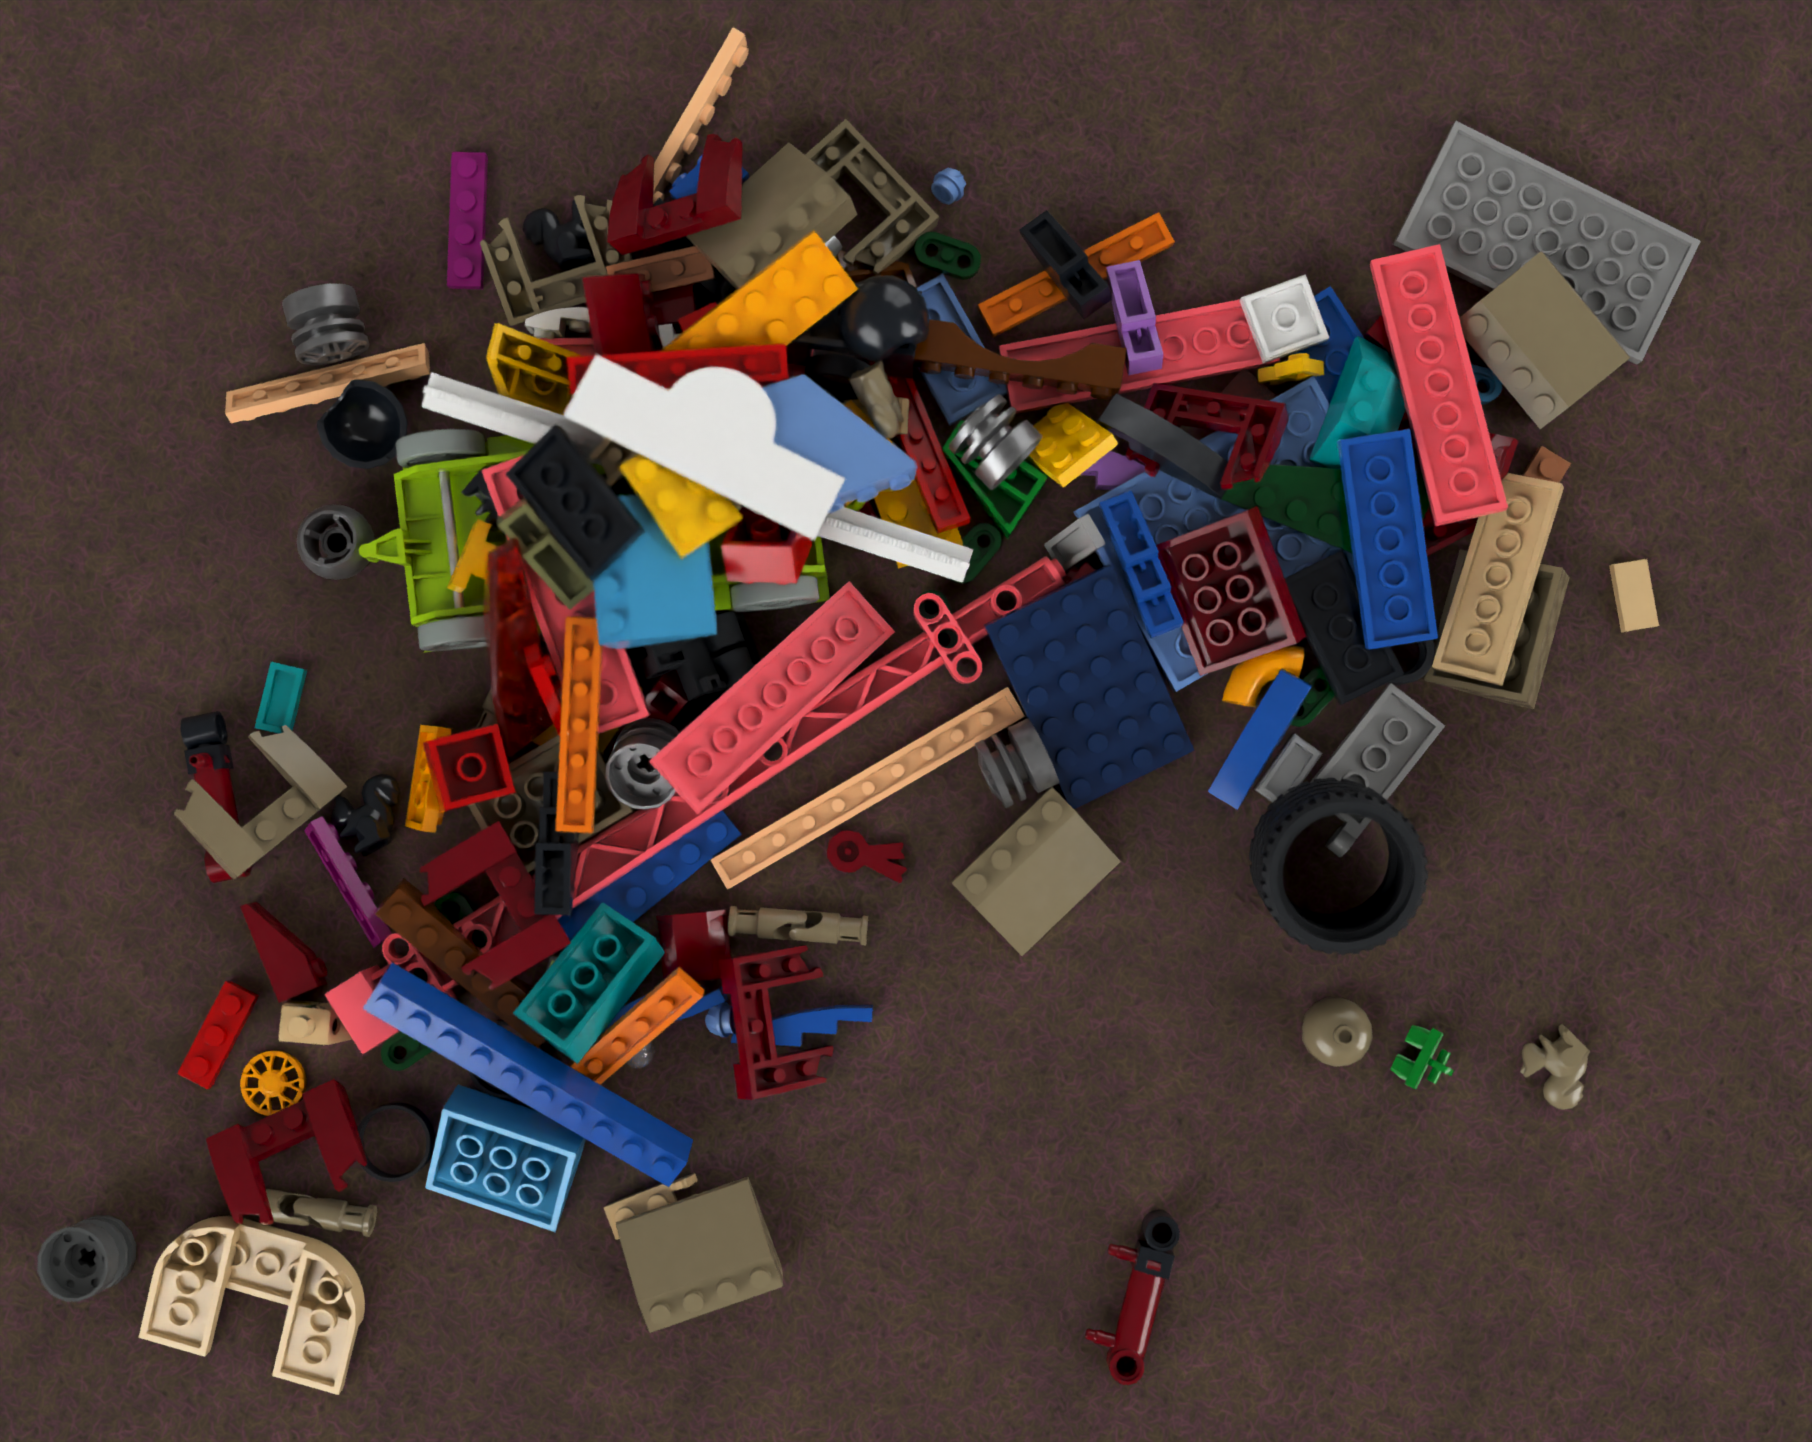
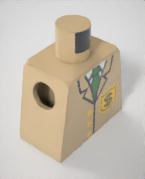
M288 1000L282 1005L279 1041L331 1045L352 1040V1037L330 1003ZM336 1018L337 1028L336 1031H332L333 1022Z

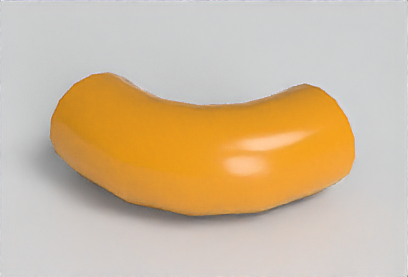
M1290 645L1240 662L1232 670L1224 689L1222 701L1247 707H1256L1261 688L1269 681L1274 680L1282 668L1299 677L1303 665L1304 648Z

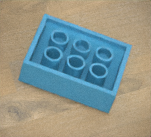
M618 496L645 529V532L594 581L599 645L614 649H624L716 635L717 627L709 542L681 559L638 496Z
M458 1084L442 1109L425 1188L556 1232L586 1139L539 1111Z

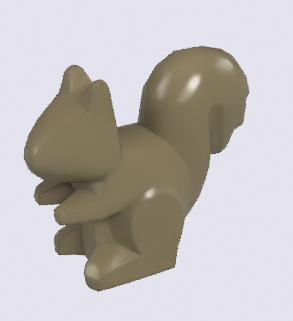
M878 361L863 370L854 372L850 378V383L858 400L866 406L875 430L884 438L891 439L897 435L899 429L898 421L904 422V418L901 414L898 400L893 394L891 383L884 372L883 362Z
M1560 1024L1558 1026L1560 1037L1556 1041L1551 1042L1540 1034L1538 1037L1542 1048L1533 1043H1527L1523 1046V1065L1520 1072L1524 1077H1529L1545 1067L1551 1075L1544 1083V1098L1553 1107L1565 1110L1578 1105V1102L1583 1097L1584 1085L1579 1080L1586 1072L1590 1051L1568 1028Z

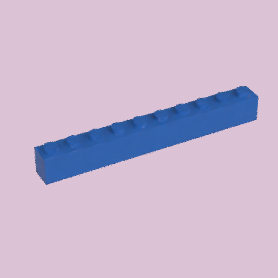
M393 962L363 1007L365 1011L667 1187H670L687 1164L693 1139Z

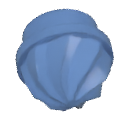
M952 168L938 172L934 176V183L931 185L932 193L944 204H952L954 201L960 200L964 195V187L966 185L963 179L964 176L960 171Z
M723 1002L709 1009L705 1023L711 1033L720 1037H728L730 1033H736L732 1005L729 1006L727 1002Z

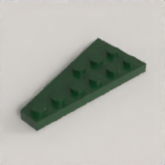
M1269 464L1260 482L1255 483V479L1232 483L1233 488L1228 489L1221 499L1245 510L1258 506L1262 517L1352 553L1341 469ZM1416 474L1423 521L1430 503L1423 475Z

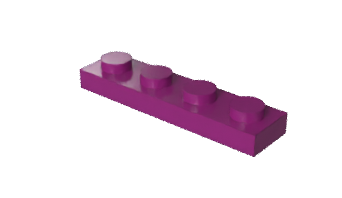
M452 152L447 265V286L449 289H483L484 253L480 242L483 239L485 240L488 156L486 153Z
M323 816L311 821L304 831L373 948L383 944L384 940L392 934L390 931L392 928L375 915L377 907L373 902L375 896L367 882L362 883L358 877L356 862L350 853H344L338 843L340 837L334 825L331 823L327 824Z

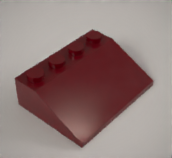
M633 273L582 278L595 355L660 351L657 350L655 336H659L658 320L656 315H651L649 301L654 299L652 284L650 280H645L644 274Z
M1258 506L1156 545L1159 551L1158 558L1171 585L1170 592L1184 621L1182 629L1200 676L1296 644L1306 637Z

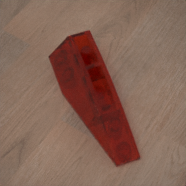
M511 538L488 553L484 582V627L490 669L491 696L505 754L510 757L553 725V721L529 670L524 652V647L535 643L538 644L541 653L542 649L520 544L517 538Z

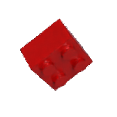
M742 507L738 511L743 517L742 520L728 529L721 544L727 581L745 584L769 582L779 585L797 583L812 547V539L784 525H780V523L748 507Z
M498 724L423 743L440 811L516 793Z

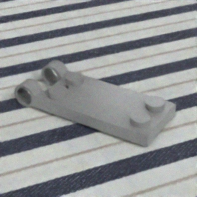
M1389 683L1310 783L1314 782V779L1336 778L1337 781L1348 779L1361 783L1366 788L1373 789L1388 800L1445 725L1394 684ZM1335 814L1344 823L1327 841L1326 847L1338 857H1342L1372 819L1357 814Z

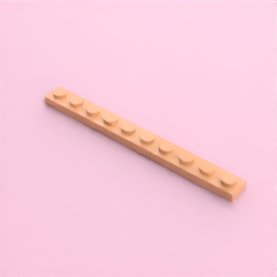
M1006 687L710 861L728 890L975 746V743L981 740L984 741L1025 717L1010 689Z

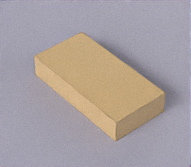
M1647 559L1610 565L1621 633L1659 626Z

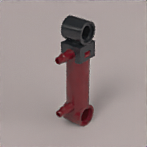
M215 711L182 718L180 728L183 742L188 749L184 751L188 775H194L195 781L240 826L230 769H234L230 745H224L227 743L228 734L221 712ZM206 850L204 862L211 882L232 880L228 873ZM251 867L247 869L243 874H241L238 878L249 876L251 873Z
M1164 1210L1151 1211L1144 1217L1141 1230L1146 1241L1137 1239L1135 1248L1109 1244V1255L1129 1261L1133 1266L1115 1334L1090 1328L1085 1333L1087 1340L1110 1347L1107 1352L1106 1361L1112 1377L1122 1385L1136 1383L1144 1373V1358L1165 1279L1169 1280L1175 1257L1171 1249L1177 1245L1180 1238V1230L1177 1223ZM1166 1223L1169 1225V1230L1165 1236L1160 1238L1152 1236V1229L1156 1224ZM1130 1356L1134 1358L1132 1366L1127 1369H1120L1116 1366L1121 1357Z

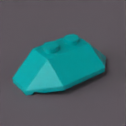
M1359 336L1354 338L1309 461L1324 468L1341 469L1338 440L1398 431L1406 408L1395 364L1387 351Z

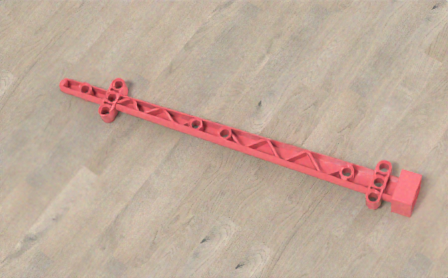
M1044 556L951 614L938 595L933 593L921 595L914 604L913 615L923 632L838 684L777 741L783 749L782 755L778 760L770 761L763 754L733 781L720 797L715 798L699 814L676 791L672 798L662 806L646 810L637 809L634 813L579 845L572 909L943 664L957 682L961 684L974 682L981 675L982 662L972 645L988 635L984 624L1063 586L1062 578L1066 576L1062 565L1056 558L1050 560L1047 556ZM1008 593L1014 598L1015 606L1012 610L1004 611L997 606L996 598L999 594ZM925 601H932L938 606L939 613L933 619H926L920 614L919 606ZM943 630L953 631L957 636L956 645L952 648L942 647L938 642V634ZM961 659L972 660L976 666L974 675L969 678L961 676L957 671L958 661ZM534 873L533 875H531V878H532V880H533L534 883H535V873ZM497 896L452 924L483 954L521 932L500 896ZM555 915V917H556L557 919L560 918L561 916H563V915ZM475 930H481L486 934L487 943L484 948L477 947L473 943L472 935ZM398 933L389 935L382 945V953L388 965L382 969L379 965L360 971L324 994L362 1054L400 1032V1030L363 1009L392 962L413 975L416 968L424 969L428 975V984L458 1001L452 988L459 983L408 941L406 942L409 945V951L406 956L399 955L396 952V940L398 938L404 939Z

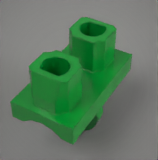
M1415 1025L1411 1026L1405 1042L1421 1049L1416 1061L1414 1062L1398 1053L1390 1068L1397 1076L1406 1080L1404 1084L1413 1089H1417L1428 1065L1432 1069L1427 1080L1434 1084L1437 1083L1442 1072L1452 1077L1455 1071L1445 1066L1451 1055L1450 1052L1441 1049L1436 1061L1432 1059L1444 1034L1434 1028L1430 1031Z

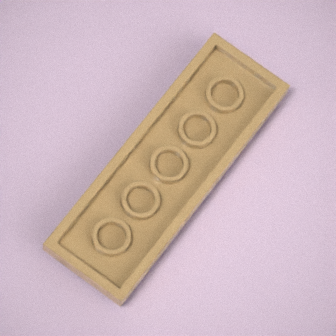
M1507 473L1501 481L1508 505L1506 511L1478 517L1432 667L1436 670L1503 686L1564 489L1562 483Z

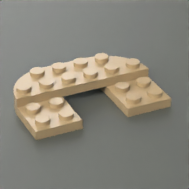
M232 1216L211 1217L193 1224L163 1251L153 1272L139 1338L205 1357L211 1351L225 1288L288 1305L272 1376L333 1394H340L344 1388L358 1327L363 1321L365 1312L364 1292L360 1279L350 1262L340 1252L320 1240L273 1226L263 1225L245 1218L243 1224H237Z

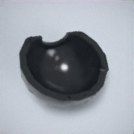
M872 276L866 278L856 285L858 290L845 299L841 306L839 324L844 340L857 354L872 362H878L889 357L894 350L905 344L912 343L914 346L925 341L928 337L930 319L924 297L912 284L895 276Z
M358 379L351 380L338 400L317 421V429L322 444L331 455L350 467L363 469L385 465L397 455L396 442L401 437L407 435L408 427L403 405L392 391L376 382Z

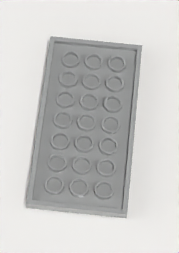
M1455 121L1393 245L1408 252L1440 244L1447 272L1488 292L1494 290L1539 252L1543 251L1630 356L1628 361L1637 365L1642 362L1701 241Z

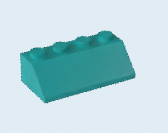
M602 902L571 940V944L562 951L513 1014L549 1044L578 1064L661 959L665 951L655 937Z

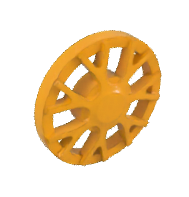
M277 1050L266 1051L253 1057L245 1066L240 1081L241 1093L251 1109L259 1114L270 1116L302 1100V1094L306 1090V1074L301 1063L289 1053ZM275 1056L284 1058L281 1070L273 1069ZM261 1059L267 1068V1071L262 1074L254 1066ZM288 1061L292 1064V1066L287 1067ZM295 1068L298 1079L288 1082L285 1072ZM248 1077L259 1079L258 1088H248ZM299 1081V1087L295 1086L294 1083ZM287 1087L298 1091L294 1100L283 1094ZM258 1092L265 1096L260 1106L253 1100ZM278 1096L281 1109L272 1110L271 1098Z

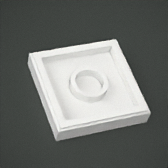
M1306 274L1241 297L1239 300L1263 364L1323 343L1329 339Z

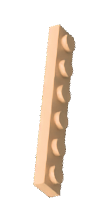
M732 28L654 163L653 204L659 197L664 201V189L669 182L673 184L678 178L682 168L680 162L685 153L691 154L698 142L696 134L701 125H708L715 112L713 105L719 95L723 97L727 93L732 82L730 75L736 66L740 68L747 58L749 49L747 48L745 34L735 28Z
M425 343L228 391L226 392L225 414L230 423H235L243 420H253L256 417L275 412H285L289 409L308 404H318L324 400L340 397L351 380L355 379L376 382L383 387L408 379L415 380L430 374L429 352Z

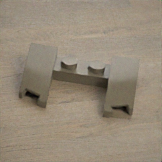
M847 119L805 154L835 181L847 173L888 216L843 257V261L847 264L853 265L856 260L874 267L873 274L877 275L914 247L917 239L922 234L931 232L938 225L939 216Z
M583 195L574 196L596 262L532 281L509 218L502 219L498 223L504 230L490 244L484 239L480 242L509 326L525 322L527 318L542 312L569 308L585 303L583 277L608 275L606 266L633 260L631 253L622 255L607 242L612 200H607V206L604 207L586 204L585 196Z
M287 725L281 726L282 733L262 737L260 731H256L248 736L254 745L289 782L292 788L241 828L194 779L187 784L185 789L192 792L185 810L176 809L174 813L179 821L233 880L243 874L347 788L332 769Z

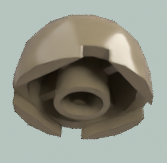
M1341 997L1324 998L1314 1003L1303 1019L1302 1041L1308 1053L1321 1063L1333 1067L1349 1066L1361 1060L1370 1048L1373 1039L1372 1024L1366 1012L1353 1001Z

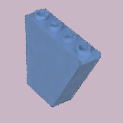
M802 374L762 388L768 395L775 411L776 430L773 439L774 443L845 478L828 513L841 509L844 503L855 499L858 502L868 501L877 496L879 491L891 488L892 491L903 489L914 480L917 470L914 460L806 375Z

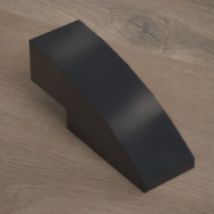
M1047 210L1019 230L1021 236L1045 271L1083 319H1086L1112 300L1109 285L1089 264L1088 257Z

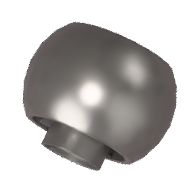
M326 505L312 511L301 523L297 534V549L301 560L316 575L326 579H346L357 575L370 562L359 554V547L362 544L374 541V533L367 520L355 509L342 505ZM334 523L338 524V527H331L327 529L328 526ZM345 536L347 539L346 548L337 553L335 549L336 541ZM319 541H321L323 552L328 555L327 558L322 557L320 554Z

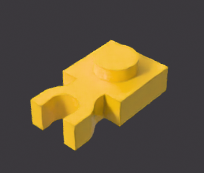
M1306 353L1292 354L1288 356V361L1276 363L1272 367L1258 369V383L1270 382V385H1279L1290 380L1300 381L1309 379L1312 376L1324 375V361L1310 359L1309 354Z

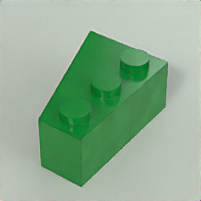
M961 419L943 446V453L949 466L1008 540L1045 485L1048 476L1023 461L1002 483L991 490L975 475L977 467L983 460L980 456L967 464L961 461V458L970 447L969 445L957 454H954L949 449L950 443L964 422Z

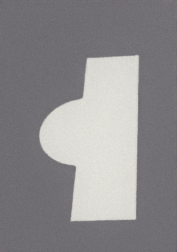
M595 355L563 415L812 540H815L845 478L775 444L773 439L776 430V417L768 395L750 377L728 368L710 367L693 371L682 377L670 390H667Z

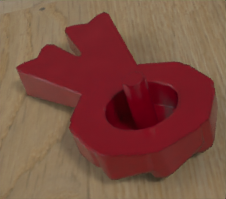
M848 830L839 832L829 840L827 858L838 871L853 873L865 865L898 883H902L901 875L907 870L905 866L887 861V859L905 858L901 852L904 844L902 842L868 845L860 833Z

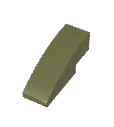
M524 497L497 518L499 528L521 551L522 557L569 610L594 591V581L587 578Z

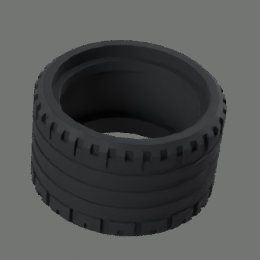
M1336 778L1314 779L1312 783L1306 781L1300 783L1301 785L1288 789V793L1284 796L1283 794L1278 796L1277 800L1267 807L1268 811L1266 814L1261 815L1260 821L1254 829L1255 837L1250 842L1249 860L1252 862V865H1250L1252 880L1259 896L1274 920L1298 943L1302 945L1307 944L1310 949L1323 951L1327 954L1337 952L1338 955L1358 954L1361 950L1370 951L1378 945H1384L1387 943L1386 940L1391 937L1395 938L1402 928L1405 929L1408 926L1410 918H1414L1416 915V910L1423 901L1421 898L1422 893L1426 892L1428 871L1425 869V865L1428 863L1423 843L1419 841L1420 836L1410 821L1379 793L1369 787L1366 788L1361 783L1348 779L1337 781ZM1340 813L1357 814L1374 820L1380 824L1384 832L1389 857L1388 868L1383 882L1362 905L1346 912L1319 914L1305 910L1287 898L1282 879L1283 862L1289 846L1303 829L1323 817Z

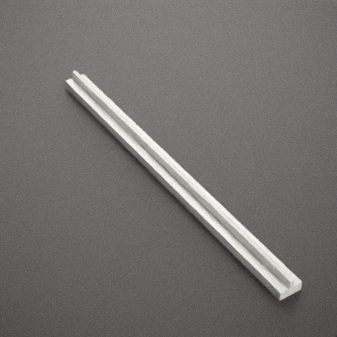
M431 373L428 386L424 387L423 393H425L421 406L423 408L534 444L557 424L565 430L590 462L602 465L600 458L591 460L590 455L606 437L563 415L435 373ZM845 507L828 513L817 536L962 583L974 550Z

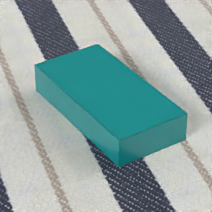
M270 662L254 728L279 734L282 733L281 726L287 725L293 731L307 670Z

